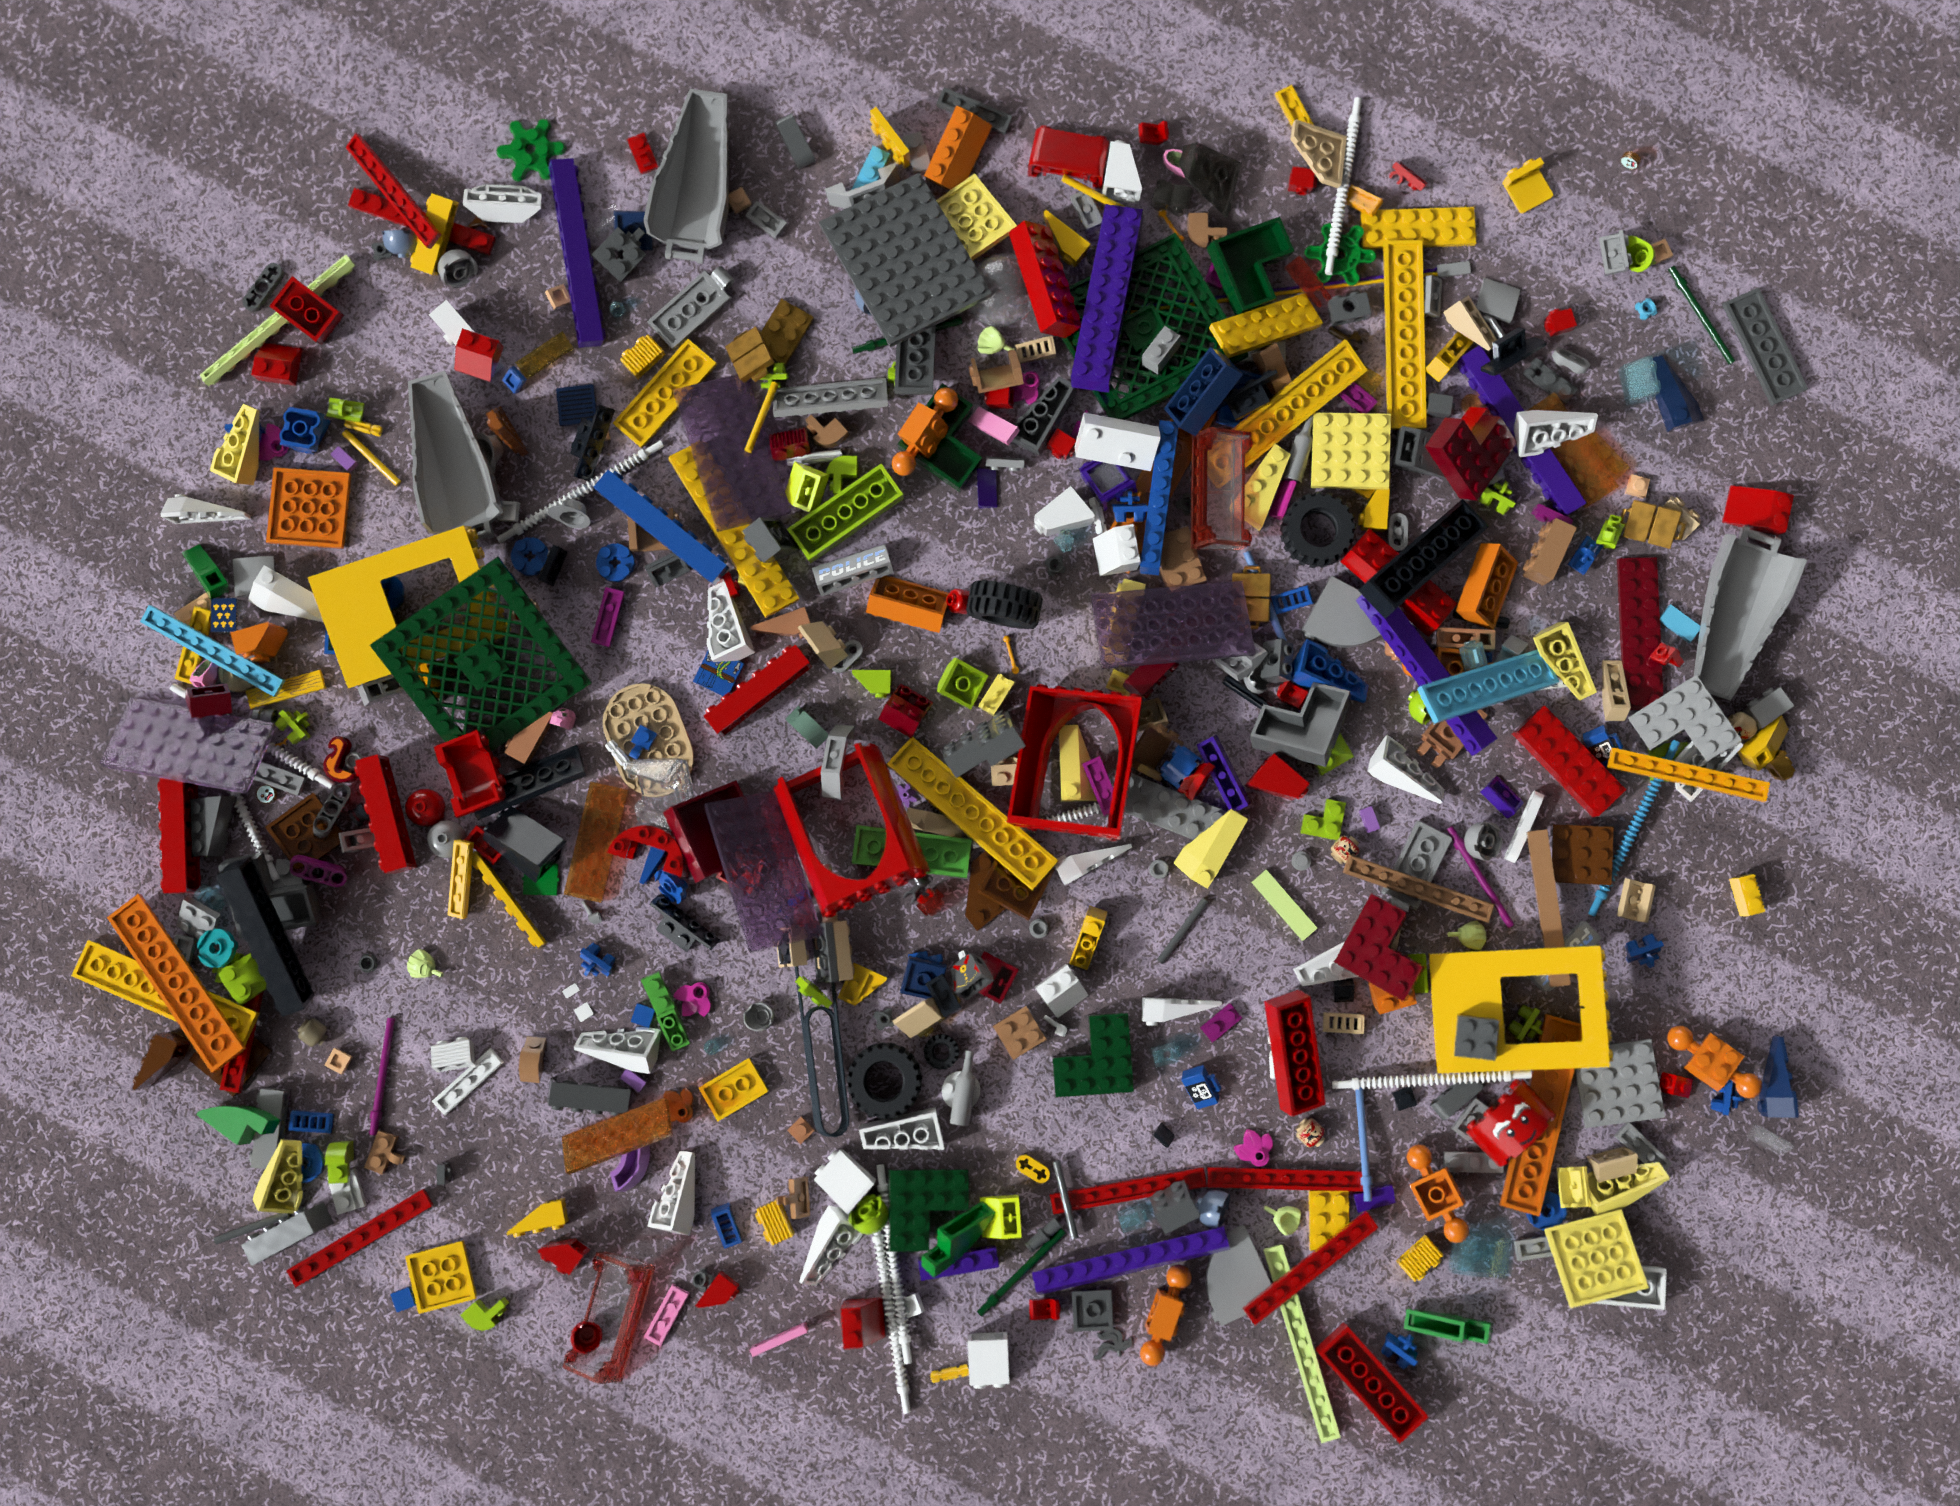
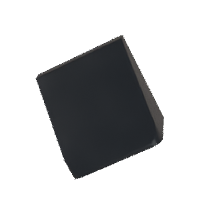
M1352 978L1333 981L1334 1002H1354L1355 985Z
M1160 1123L1152 1132V1135L1167 1148L1175 1137L1163 1123Z

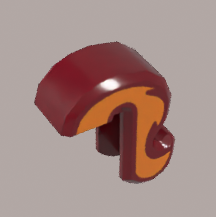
M341 736L332 738L328 748L334 751L326 756L323 762L325 774L332 780L345 784L355 782L359 778L356 774L343 770L345 758L352 747V743L348 738Z

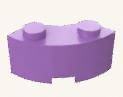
M637 1140L621 1147V1161L617 1168L610 1172L615 1192H626L637 1185L643 1178L650 1160L648 1140Z

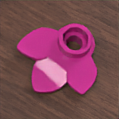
M1029 371L1025 374L1022 373L1024 384L1012 386L1015 390L1014 402L1025 399L1027 404L1031 405L1038 398L1037 388L1040 384V378L1037 373ZM1031 378L1034 380V383L1028 384L1027 380Z
M267 424L266 434H262L261 442H259V459L262 461H269L275 456H284L288 452L289 447L282 446L279 451L276 449L280 445L279 434L281 429L274 424Z
M703 982L695 983L693 986L684 985L673 996L675 999L683 1001V1016H690L698 1011L701 1016L705 1017L710 1011L711 1003L708 999L710 989ZM699 988L704 991L702 996L697 994Z
M1247 1129L1244 1133V1144L1234 1146L1235 1153L1242 1161H1251L1253 1165L1263 1167L1269 1161V1152L1273 1147L1272 1138L1269 1133L1260 1137L1255 1131ZM1261 1153L1263 1159L1257 1160L1256 1154Z

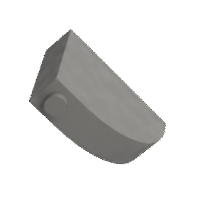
M1333 576L1328 579L1300 631L1304 634L1303 637L1308 640H1316L1325 645L1338 648L1361 646L1376 639L1381 634L1356 602V599L1362 594L1354 587Z
M1243 1224L1227 1233L1230 1250L1211 1254L1207 1264L1206 1291L1213 1308L1210 1313L1214 1322L1218 1321L1221 1326L1245 1316L1246 1313L1242 1307L1272 1285Z

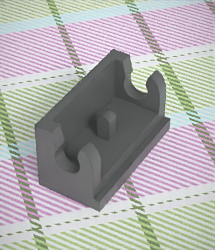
M674 553L644 566L656 588L690 572L687 563Z

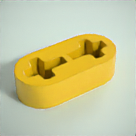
M1022 1154L1016 1159V1167L1021 1173L1038 1183L1047 1182L1050 1177V1171L1045 1165L1027 1154ZM1025 1159H1028V1164L1031 1165L1032 1168L1030 1169L1026 1166L1024 1168H1021V1163L1019 1161H1024ZM1034 1168L1039 1171L1044 1169L1046 1177L1038 1179V1174L1033 1171Z

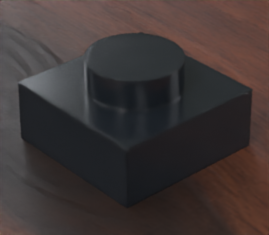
M1411 1086L1391 1092L1397 1111L1417 1105Z

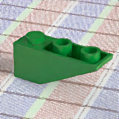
M200 544L182 552V555L211 600L229 592L227 581Z

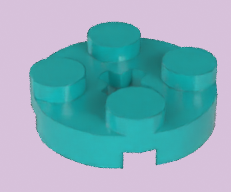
M208 930L201 935L197 943V949H199L200 954L198 955L199 960L207 967L224 968L233 960L238 949V942L227 930ZM214 945H219L220 949L215 953Z

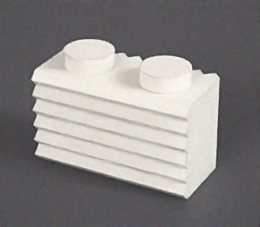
M459 1037L454 1042L438 1041L437 1045L430 1047L431 1066L438 1073L475 1066L474 1043L467 1037Z

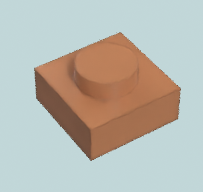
M801 1116L787 1131L802 1144L815 1129Z

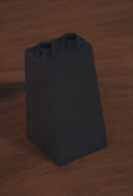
M514 807L502 810L497 815V819L493 823L489 822L483 829V840L535 883L562 857L566 845L564 839Z

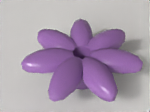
M906 784L905 788L897 785L902 803L904 802L907 808L910 805L909 801L917 802V799L912 796L917 791L914 789L910 790V785Z

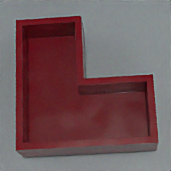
M1482 415L1472 431L1464 419L1445 417L1425 445V448L1460 499L1477 501L1517 442L1500 416Z
M737 780L673 805L663 812L695 883L728 870L737 864L722 830L740 823L753 815Z
M1371 893L1334 963L1403 1002L1408 1000L1426 967L1391 947L1409 912L1379 895Z

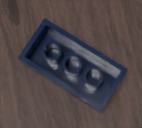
M1210 347L1164 409L1179 428L1196 436L1243 374L1226 355Z

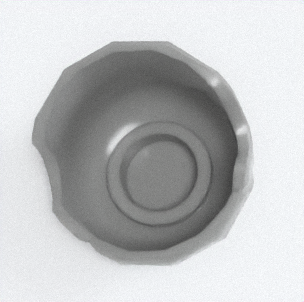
M1262 663L1243 678L1246 687L1251 692L1257 694L1266 691L1270 683L1261 679Z
M763 1002L754 1003L743 1014L744 1024L748 1029L762 1032L773 1024L775 1014L770 1005Z

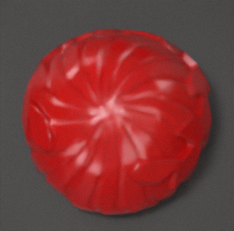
M582 1321L573 1328L570 1337L573 1349L582 1354H588L597 1349L603 1338L602 1329L594 1322Z

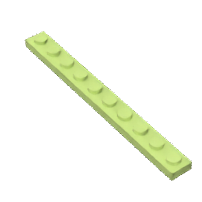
M344 255L307 287L321 297L327 288H331L338 283V279L343 275H348L355 265L347 255ZM275 312L201 373L200 376L203 382L208 387L211 384H216L223 374L232 371L241 359L245 360L248 358L252 350L256 347H261L269 336L277 334L281 326L290 322Z
M1282 1244L1263 1249L1273 1283L1290 1270ZM1296 1293L1280 1305L1318 1435L1321 1443H1325L1341 1437Z

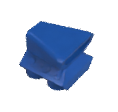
M288 407L283 415L285 422L279 434L280 445L292 448L297 452L315 454L331 420L324 419L325 414L316 411Z

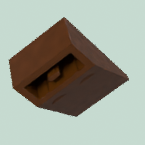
M173 1032L155 1034L150 1039L148 1053L141 1060L142 1067L133 1079L134 1085L132 1089L138 1090L151 1087L185 1058L191 1044L190 1040Z

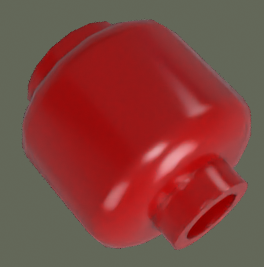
M957 588L951 590L946 598L948 609L952 613L967 614L966 607L970 591Z

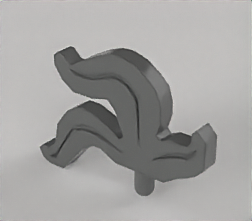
M1114 1328L1102 1334L1098 1332L1097 1336L1099 1339H1112L1114 1345L1103 1342L1098 1348V1354L1094 1355V1359H1101L1108 1350L1117 1351V1355L1120 1357L1121 1351H1125L1132 1345V1338L1129 1337V1340L1122 1341V1333Z

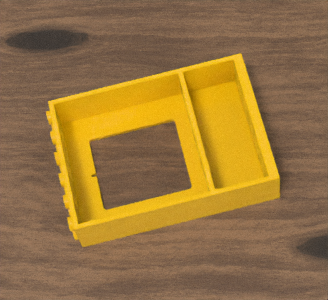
M464 525L307 577L348 688L360 686L391 675V672L369 646L397 626L381 581L450 558L460 583L485 565L483 561L485 554L482 547H479L476 540L479 538L475 528L472 529L471 526ZM483 591L475 596L474 599L482 600ZM487 591L486 601L496 602V595L498 593ZM471 602L470 612L480 613L482 604ZM485 605L484 614L494 616L495 606ZM499 607L498 617H503L504 608ZM471 616L472 620L468 621V625L478 627L480 618ZM483 618L482 627L492 629L494 620ZM497 621L496 630L506 631L508 622ZM453 627L452 636L463 637L464 629ZM449 628L438 631V634L449 635ZM467 629L466 638L476 640L478 631ZM481 632L480 640L487 637L491 641L492 633ZM495 634L494 641L504 638L505 636ZM423 636L422 644L433 646L434 637ZM419 638L411 640L410 642L419 644ZM437 638L436 647L447 649L448 640ZM451 640L450 649L461 651L462 642ZM465 643L464 651L473 646L474 644ZM408 647L407 656L417 657L418 648ZM422 649L420 658L431 659L432 650ZM436 651L434 660L444 658L446 653ZM408 660L413 667H415L416 661Z
M1601 946L1428 953L1436 1069L1438 1073L1610 1067V1062H1613V1053L1608 1048V1042H1611V1030L1607 1029V1022H1610L1609 1010L1605 1009V1002H1608V991L1604 989L1603 982H1607L1606 970L1602 969V962H1605V951L1601 949ZM1573 973L1578 975L1580 1006H1584V1009H1580L1582 1041L1528 1044L1505 1043L1501 977ZM1457 1015L1499 1020L1495 1061L1453 1055Z

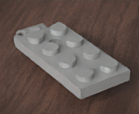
M722 266L717 267L711 276L707 270H704L647 322L674 351L732 299L725 290L730 288L735 280ZM705 296L706 301L700 302L699 298Z
M1416 821L1393 870L1431 882L1452 838L1420 821ZM1385 887L1381 891L1382 894L1391 896L1388 900L1389 902L1408 911L1409 906L1417 910L1422 901Z

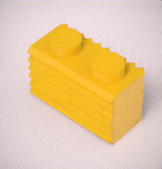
M647 334L646 336H641L632 349L628 348L625 350L620 360L639 379L666 354L652 337Z
M1754 874L1729 879L1740 916H1751L1766 910L1764 905H1762L1763 901H1761L1760 890H1758L1759 886H1757L1758 883Z
M776 1199L756 1209L757 1213H755L758 1223L763 1224L765 1228L763 1235L767 1243L771 1242L773 1246L795 1235L783 1204L777 1205Z
M1424 1235L1402 1254L1396 1262L1413 1281H1419L1427 1275L1426 1271L1431 1266L1436 1267L1440 1264L1443 1254Z

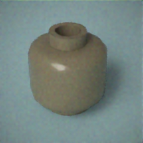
M316 1018L306 1019L297 1029L299 1032L298 1038L310 1047H314L317 1043L321 1045L328 1037L325 1034L327 1027Z

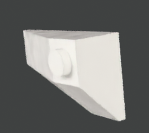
M1544 410L1517 412L1514 434L1518 455L1520 457L1539 455L1544 453V450L1547 448L1561 446L1560 443L1569 439L1573 441L1593 433L1598 418L1597 413Z
M1142 997L1141 1021H1145L1146 1025L1157 1026L1158 1022L1169 1021L1221 1006L1222 1001Z
M636 1027V1031L625 1032L624 1029H618V1033L607 1034L606 1031L585 1032L579 1036L574 1045V1050L630 1071L650 1074L657 1061L661 1030Z

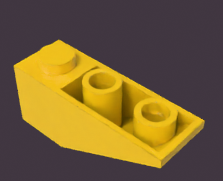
M1782 715L1743 744L1742 748L1738 751L1743 764L1760 771L1774 759L1789 730Z
M1089 905L1069 964L1088 970L1105 924L1107 911Z
M565 1198L544 1202L507 1231V1235L513 1234L514 1237L526 1235V1231L533 1230V1233H540L545 1231L544 1228L552 1227V1230L563 1228L564 1224L569 1222Z

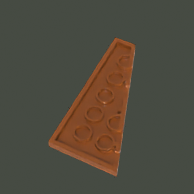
M501 406L486 413L489 418L486 422L490 429L515 454L519 453L522 457L529 454Z

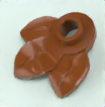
M684 1088L680 1094L674 1091H665L663 1101L666 1107L659 1111L660 1117L667 1122H674L676 1120L681 1123L689 1122L694 1114L691 1106L693 1103L691 1091L688 1088ZM685 1109V1115L681 1116V1111Z

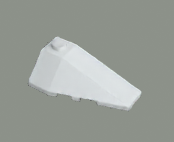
M183 494L175 495V498H167L161 511V517L174 524L251 519V515L246 512L189 498Z
M265 565L262 567L254 580L248 598L250 603L268 612L323 622L314 594Z
M725 581L708 588L709 622H707V628L709 629V638H707V647L712 661H739L755 653L748 631L734 599L729 594Z
M1386 735L1370 759L1368 772L1386 784L1441 804L1445 789L1429 773L1421 771L1418 766L1419 762L1416 759L1411 761L1405 755L1407 750L1400 743Z
M1127 844L1070 855L1069 857H1066L1064 854L1057 858L1058 863L1054 868L1065 886L1132 848V845Z
M680 1151L670 1170L671 1179L667 1185H663L661 1191L664 1193L660 1201H655L652 1207L647 1227L690 1235L695 1216V1153Z
M829 1205L821 1217L800 1278L801 1284L816 1286L832 1270L831 1264L839 1257L842 1259L846 1255L845 1249L851 1243L855 1246L863 1234L849 1223V1213L847 1214L841 1207Z

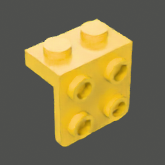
M1541 157L1536 160L1532 158L1526 161L1523 167L1519 169L1517 167L1507 172V177L1502 182L1521 214L1553 197V192L1540 172L1541 167L1544 165Z

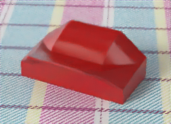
M1209 762L1199 764L1194 774L1184 778L1178 792L1184 793L1192 801L1202 792L1215 766Z
M476 825L464 840L473 842L474 849L495 865L502 855L483 840V829L485 826Z

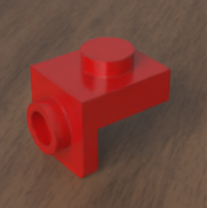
M1162 121L1159 124L1142 122L1138 125L1139 143L1161 145L1169 138L1167 121Z
M730 572L725 573L717 584L725 581L730 596L733 599L739 597L741 586L738 584V580H734Z
M1662 642L1650 655L1652 660L1663 665L1670 663L1680 668L1684 663L1678 649Z
M1291 681L1281 683L1277 690V696L1282 702L1300 711L1309 693L1292 684Z
M1663 1072L1659 1084L1660 1090L1664 1093L1689 1098L1693 1079Z
M1051 1297L1029 1299L1030 1320L1060 1319L1061 1306L1058 1299Z

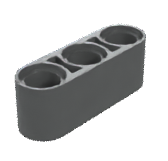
M792 113L776 120L775 125L797 168L800 170L816 162Z
M342 783L333 788L314 820L313 833L315 836L325 838L331 833L349 803L351 789L348 785ZM342 791L345 792L347 796L344 798H340L336 794ZM335 808L337 812L330 814L327 812V809ZM319 824H325L328 828L325 830H319L317 826Z
M1470 1081L1467 1084L1456 1082L1455 1085L1452 1084L1433 1100L1430 1106L1444 1121L1479 1093L1486 1084L1481 1081L1479 1083L1473 1081L1472 1084Z

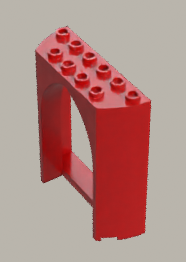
M1037 684L1036 687L1030 686L1022 729L1025 747L1021 748L1018 753L1007 823L1016 827L1028 828L1029 831L1034 832L1040 829L1104 837L1114 842L1116 839L1120 840L1143 698L1141 695L1134 693L1124 696L1122 693L1114 691L1111 694H1104L1101 690L1085 692L1082 688L1066 690L1067 688L1062 686H1055V688H1048L1047 685ZM1093 708L1099 710L1110 720L1116 732L1119 750L1107 827L1038 819L1050 749L1055 737L1061 728L1074 716Z
M861 743L854 744L856 751L845 755L843 771L862 763L886 826V845L882 859L874 872L865 880H852L838 876L822 864L814 850L795 802L793 793L821 781L822 766L789 781L782 776L777 780L778 785L773 787L774 794L823 918L834 917L840 910L852 909L856 903L861 901L862 903L868 902L873 899L872 896L879 893L880 895L886 894L891 891L890 888L904 886L909 883L908 880L922 878L927 875L926 872L930 871L881 749L872 743H869L868 746H862Z

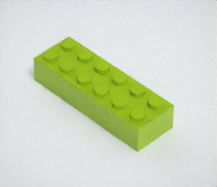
M879 464L787 528V531L811 564L902 501L904 496L883 465Z

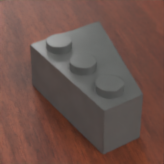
M215 796L190 799L192 857L224 856L229 835L227 828L229 820L233 818L231 811L233 803L237 801V797Z

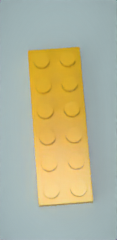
M1474 207L1377 210L1373 217L1360 212V223L1364 229V234L1361 237L1362 249H1383V242L1385 240H1423V247L1475 246Z
M1302 293L1211 323L1209 329L1224 354L1231 358L1320 328L1323 321L1306 294Z
M687 339L615 419L613 425L642 449L717 366V363Z

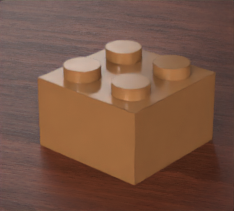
M1026 1005L993 1025L1013 1060L1047 1040Z

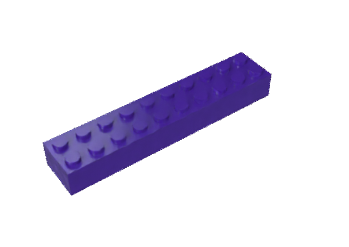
M1105 204L1071 373V386L1073 388L1110 392L1143 224V209Z

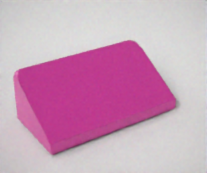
M1296 481L1280 482L1268 514L1270 517L1278 520L1284 518L1297 484Z

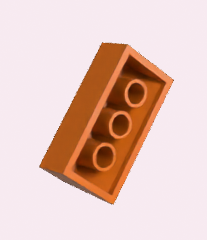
M956 105L924 174L926 180L950 191L968 179L992 129V125L974 113Z
M1480 544L1456 611L1465 620L1490 630L1495 628L1518 565L1514 557L1501 544Z
M886 575L875 580L869 594L866 613L940 633L948 608L946 598L949 593Z

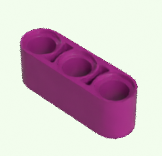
M296 855L290 860V873L296 877L333 887H341L346 883L347 872L340 865L303 855ZM300 862L303 863L304 867L296 869L293 865ZM315 868H322L324 872L322 874H315L313 870ZM335 873L343 875L339 880L334 879L332 876Z

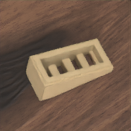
M1053 336L1015 345L1020 364L1056 357ZM1044 344H1048V352H1046ZM1038 345L1041 347L1042 353L1038 354L1037 350ZM1029 347H1033V356H1031ZM1022 348L1026 350L1027 357L1023 358Z
M1323 1012V1032L1364 1034V1014ZM1330 1017H1333V1028H1329ZM1338 1017H1341V1029H1338ZM1346 1018H1349V1029H1346ZM1354 1018H1357V1029H1354Z

